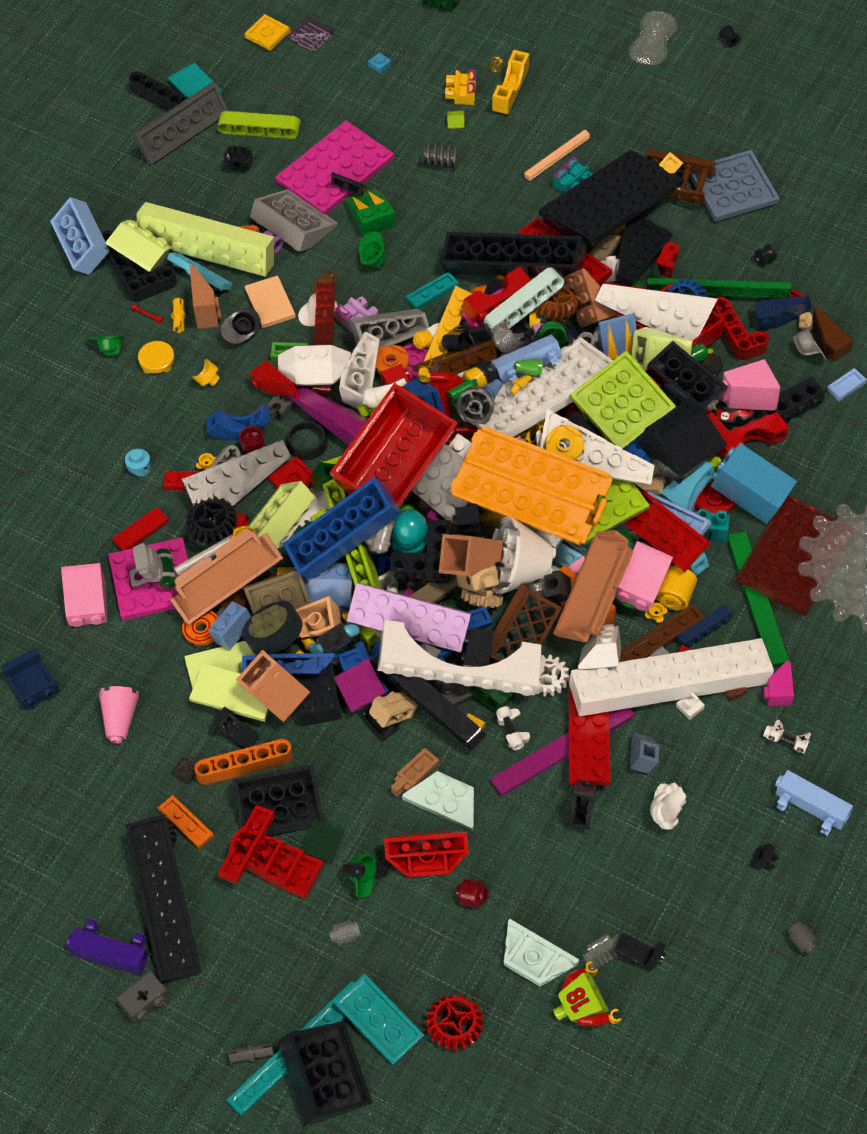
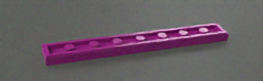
M630 708L609 711V732L635 717L633 711ZM569 732L492 777L490 782L501 797L568 758Z

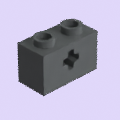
M150 971L116 999L121 1009L136 1024L139 1021H144L156 1007L159 1008L164 1005L169 996L165 987Z

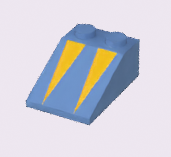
M634 313L599 322L597 349L612 360H615L625 351L630 355L632 354L634 331L637 330Z

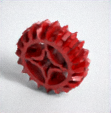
M454 992L452 993V998H448L445 994L443 995L444 1001L437 998V1005L431 1004V1011L427 1012V1018L429 1019L426 1020V1026L429 1027L427 1029L428 1034H433L431 1040L433 1042L438 1040L439 1047L446 1044L445 1048L447 1051L451 1046H454V1051L456 1052L458 1051V1046H462L465 1050L467 1048L466 1043L473 1046V1038L479 1040L480 1034L478 1032H483V1026L481 1025L484 1023V1018L481 1017L483 1012L481 1009H478V1003H472L471 997L464 1000L463 993L459 998H456ZM455 1008L462 1009L464 1011L458 1012L455 1010ZM447 1010L448 1016L442 1019V1022L437 1023L440 1015ZM452 1016L454 1020L458 1022V1028L456 1024L452 1021ZM473 1020L469 1030L463 1033L462 1028ZM445 1032H452L455 1036L448 1035Z

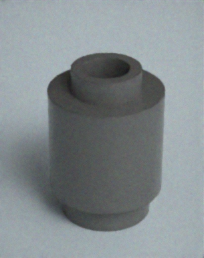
M800 921L790 927L788 930L789 938L802 954H811L818 948L817 943L819 940L806 924L803 925Z

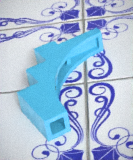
M707 461L680 484L674 480L669 485H666L661 493L662 498L692 511L699 494L712 480L711 477L714 475L713 465ZM704 552L688 569L696 576L709 566Z

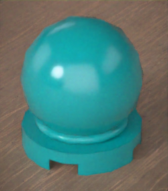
M413 509L402 510V514L395 518L396 523L393 525L390 537L392 549L395 552L423 553L427 548L428 525L426 519L420 512Z

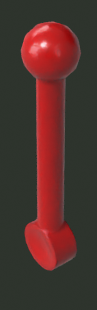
M136 304L131 305L133 311L137 310L153 318L156 323H162L161 316L156 317L139 308Z

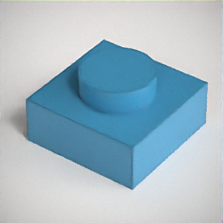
M380 52L368 61V66L380 74L392 65L391 60Z

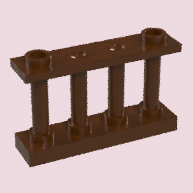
M649 149L647 158L659 165L668 153ZM673 154L683 162V165L678 170L684 171L682 175L684 181L682 186L664 198L705 205V192H702L707 176H715V161ZM690 173L700 174L695 190L685 189Z

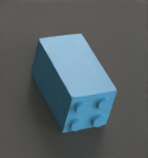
M739 443L736 449L734 447L731 448L711 477L714 479L711 484L712 488L766 524L778 511L797 482L741 443Z

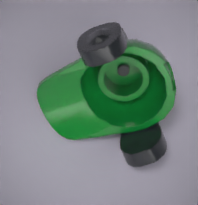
M556 321L542 324L536 334H533V342L552 334L558 341L560 349L566 346L567 340L569 344H573L574 339L572 329L569 330L562 322Z
M368 853L355 855L351 859L350 864H343V872L348 873L349 878L355 883L357 898L369 896L373 890L374 877H385L388 875L389 870L387 864L376 863L374 856Z

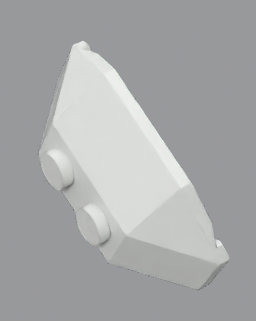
M333 345L294 346L278 355V370L296 386L334 384L341 378L342 371L351 356V352Z

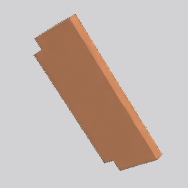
M245 529L215 551L217 558L213 561L210 557H206L175 579V584L177 585L175 588L179 594L170 599V601L187 625L283 559V556L267 532L258 537L255 531L252 532L250 529Z
M612 530L595 533L553 634L557 637L587 643L590 634L598 635L602 629L615 598L617 588L622 581L633 554V549L627 546L629 540L618 531Z

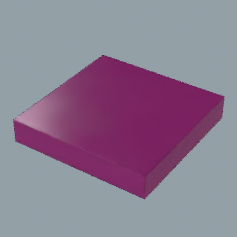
M366 659L334 677L352 713L372 703L376 697H383L387 694L370 659Z

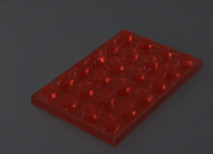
M787 496L739 572L736 581L806 616L853 536L855 529Z

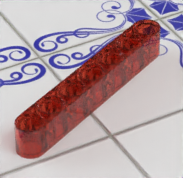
M317 283L314 346H334L335 283ZM332 384L313 385V391L322 396H332Z

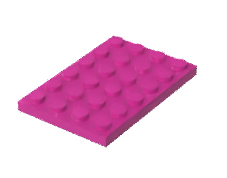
M344 121L275 177V182L286 190L289 189L323 214H327L352 194V192L331 185L332 172L364 184L395 159V154L348 121Z

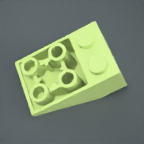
M645 327L634 331L631 356L646 371L647 364L672 341L689 355H691L693 341Z

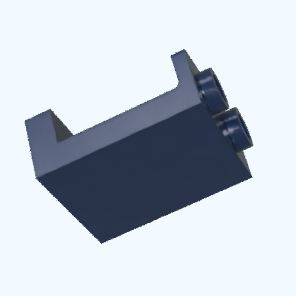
M36 648L1 666L5 678L25 710L37 706L40 702L52 698L60 692L56 680L51 676Z

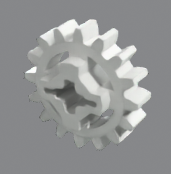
M541 655L539 687L536 694L543 692V695L546 696L550 692L554 696V691L561 693V687H567L569 669L565 668V662L559 663V657L554 660L552 655H549L548 659Z

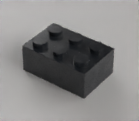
M331 663L320 674L292 675L311 692L299 705L302 727L342 719Z

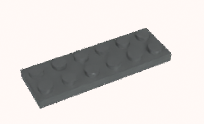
M212 82L136 132L134 136L148 164H153L217 121L221 112L229 110L217 84Z

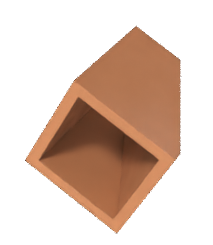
M443 534L439 573L471 576L501 561L503 541Z

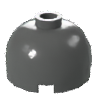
M472 386L461 393L456 408L458 415L463 421L479 425L490 419L494 412L495 402L489 390L481 386Z

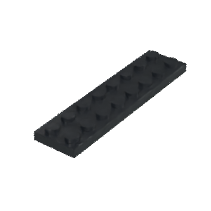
M166 815L125 824L159 982L162 984L202 973Z

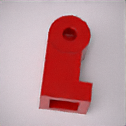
M669 242L665 244L656 262V274L672 278L675 262L679 256V246L676 243Z

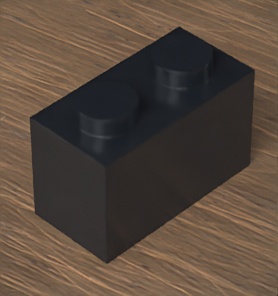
M471 628L470 634L466 633L464 645H467V650L462 652L461 664H464V667H482L490 664L494 631Z

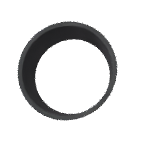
M304 421L297 423L290 429L287 448L292 456H297L300 460H313L325 452L327 438L320 425ZM302 429H314L323 435L321 443L310 450L296 448L291 443L290 438Z

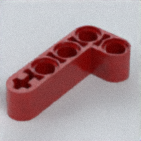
M725 297L716 298L717 301L713 311L726 318L723 336L735 357L739 360H748L765 354L769 341L768 334L758 331L748 335L729 300Z

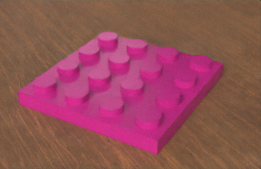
M183 537L147 545L155 551L162 548L171 550L174 568L186 560L188 561ZM133 548L108 554L122 621L176 609L170 599L179 594L175 587L163 589L160 587L159 582H147L137 587L132 586L130 570L136 568ZM139 572L135 576L136 580L143 578Z

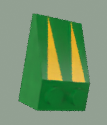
M376 188L365 191L363 196L354 195L344 199L363 236L372 231L380 232L396 226L395 212L392 206Z

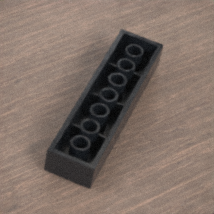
M447 232L440 263L446 273L449 271L453 274L506 276V274L521 267L527 276L536 277L545 269L553 268L562 278H565V276L583 269L587 246L582 236Z

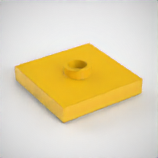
M264 14L245 33V38L271 51L291 30L285 24Z

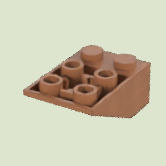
M584 268L565 276L566 287L572 289V292H575V296L578 297V307L575 312L581 328L616 316L614 309L595 301L601 287Z
M263 650L236 679L238 683L283 722L311 693Z

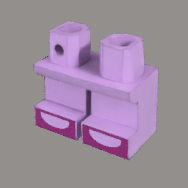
M362 296L356 300L351 297L346 305L342 306L340 304L335 308L336 320L348 328L350 332H352L348 319L377 315L379 313L378 309L374 306L366 310L365 308L368 306V303Z

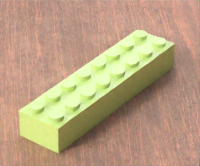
M145 202L137 212L138 226L152 232L153 236L157 239L166 241L167 245L171 247L170 251L265 277L274 266L273 236Z

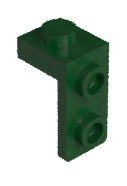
M422 0V5L452 13L460 0Z

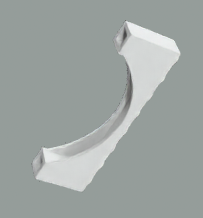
M390 620L384 621L378 671H383L387 674H402L406 677H421L425 680H440L445 683H459L464 686L497 689L507 693L516 692L526 696L535 695L539 687L540 644L522 642L520 648L515 653L500 662L482 667H462L441 661L423 650L409 635L404 627L405 623Z

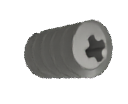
M428 143L427 147L423 148L422 164H425L427 161L428 165H432L434 161L435 166L441 163L442 167H445L447 164L448 168H451L454 164L456 169L458 163L457 147L451 151L450 146L444 150V145H441L440 149H438L437 144L431 148L430 143Z

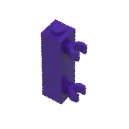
M89 919L85 931L75 928L73 934L69 935L66 946L70 955L139 976H141L148 960L147 951L143 948L146 940L144 935L140 933H135L132 945L97 935L99 925H96L97 921Z

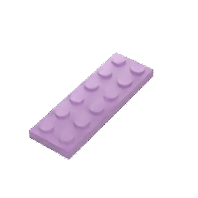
M357 582L347 621L381 631L385 620L405 623V629L412 639L461 652L471 613Z

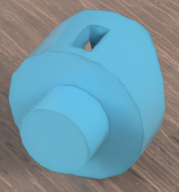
M133 449L127 453L125 463L131 473L142 477L150 472L151 461L147 451Z

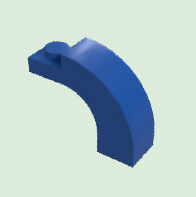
M263 405L252 414L242 417L231 416L217 410L207 418L206 433L220 439L236 441L240 440L239 435L244 428L254 426L261 429L264 434V426L270 420V407Z

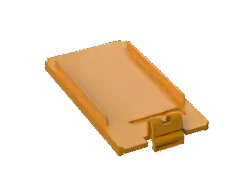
M482 426L481 430L478 429L472 437V444L460 471L450 486V491L453 492L452 496L499 515L513 517L525 525L577 545L585 544L592 527L598 525L606 507L607 500L603 498L602 502L599 503L597 496L606 497L613 481L610 478V473L484 426Z

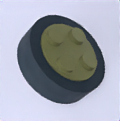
M285 601L273 602L260 608L247 620L243 627L242 636L256 655L262 650L267 654H275L282 650L284 653H287L291 649L289 645L300 634L303 622L292 604Z

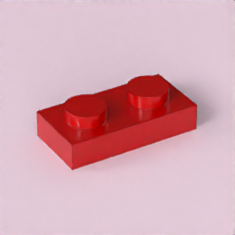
M165 471L164 490L185 491L181 480L199 472Z

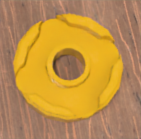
M570 425L553 428L546 439V450L575 461L581 456L584 449V439L581 432ZM564 439L571 443L567 449H562L559 446V443Z

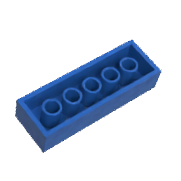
M374 477L295 534L283 545L298 574L311 580L402 513L386 484Z

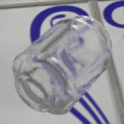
M348 920L331 925L332 930H329L331 942H336L337 946L356 941L358 937H361L357 920Z

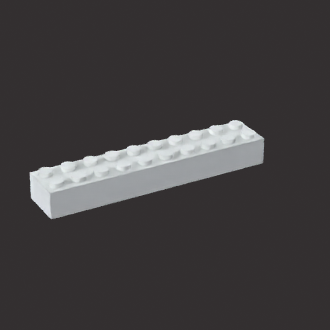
M760 638L619 662V666L571 670L569 685L580 717L690 698L692 693L696 696L766 685L768 679L773 675L774 669L764 642Z

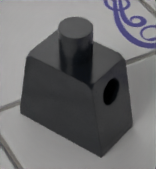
M577 780L573 791L568 825L589 829L595 805L597 783ZM585 808V813H580L578 809Z

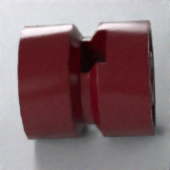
M246 427L240 432L239 438L242 455L265 447L263 432L258 427Z

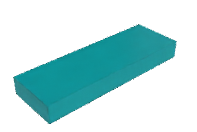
M448 271L407 295L406 301L414 309H421L452 291L455 286L459 287V282Z

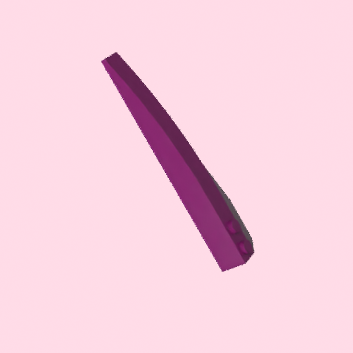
M304 386L296 387L300 395L299 397H288L348 446L368 420V418ZM411 491L410 496H412L418 502L421 501V498L415 492Z

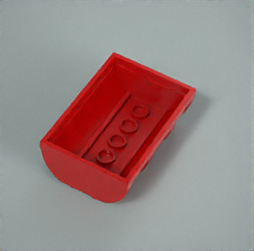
M394 383L330 471V475L349 495L376 477L386 484L398 508H400L432 461L437 457L451 434L456 430L458 422Z

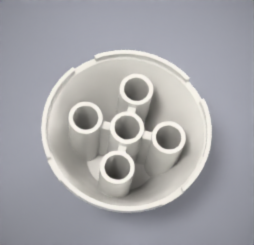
M506 516L500 520V523H502L500 529L496 528L492 540L503 541L501 561L495 563L499 584L494 586L493 592L498 594L518 589L521 584L527 586L543 581L544 575L553 572L551 567L552 559L556 556V549L541 536L513 517Z

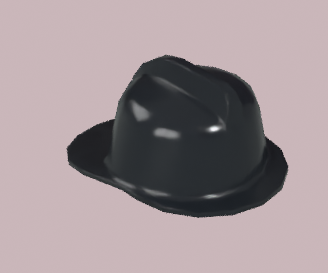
M241 308L225 319L221 326V333L224 339L232 344L242 343L259 330L261 318L254 309Z

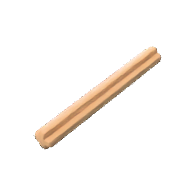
M583 130L528 169L524 173V177L528 181L535 178L590 138L589 132Z

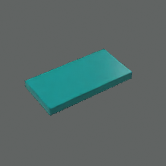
M366 974L360 977L334 1001V1005L392 1066L424 1037L419 1028Z

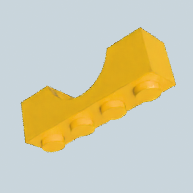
M513 50L508 61L504 82L502 85H497L492 96L493 111L509 114L529 70V53Z

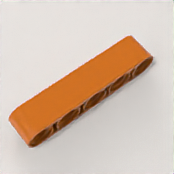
M279 739L206 758L195 764L196 778L200 784L208 785L284 765L293 758L292 748L289 741ZM262 755L267 756L266 758H259ZM243 760H247V761H248V762H246V763H244V764H241V763H240V762L243 761ZM224 765L228 766L225 769H221V767ZM202 771H208L206 774H201Z

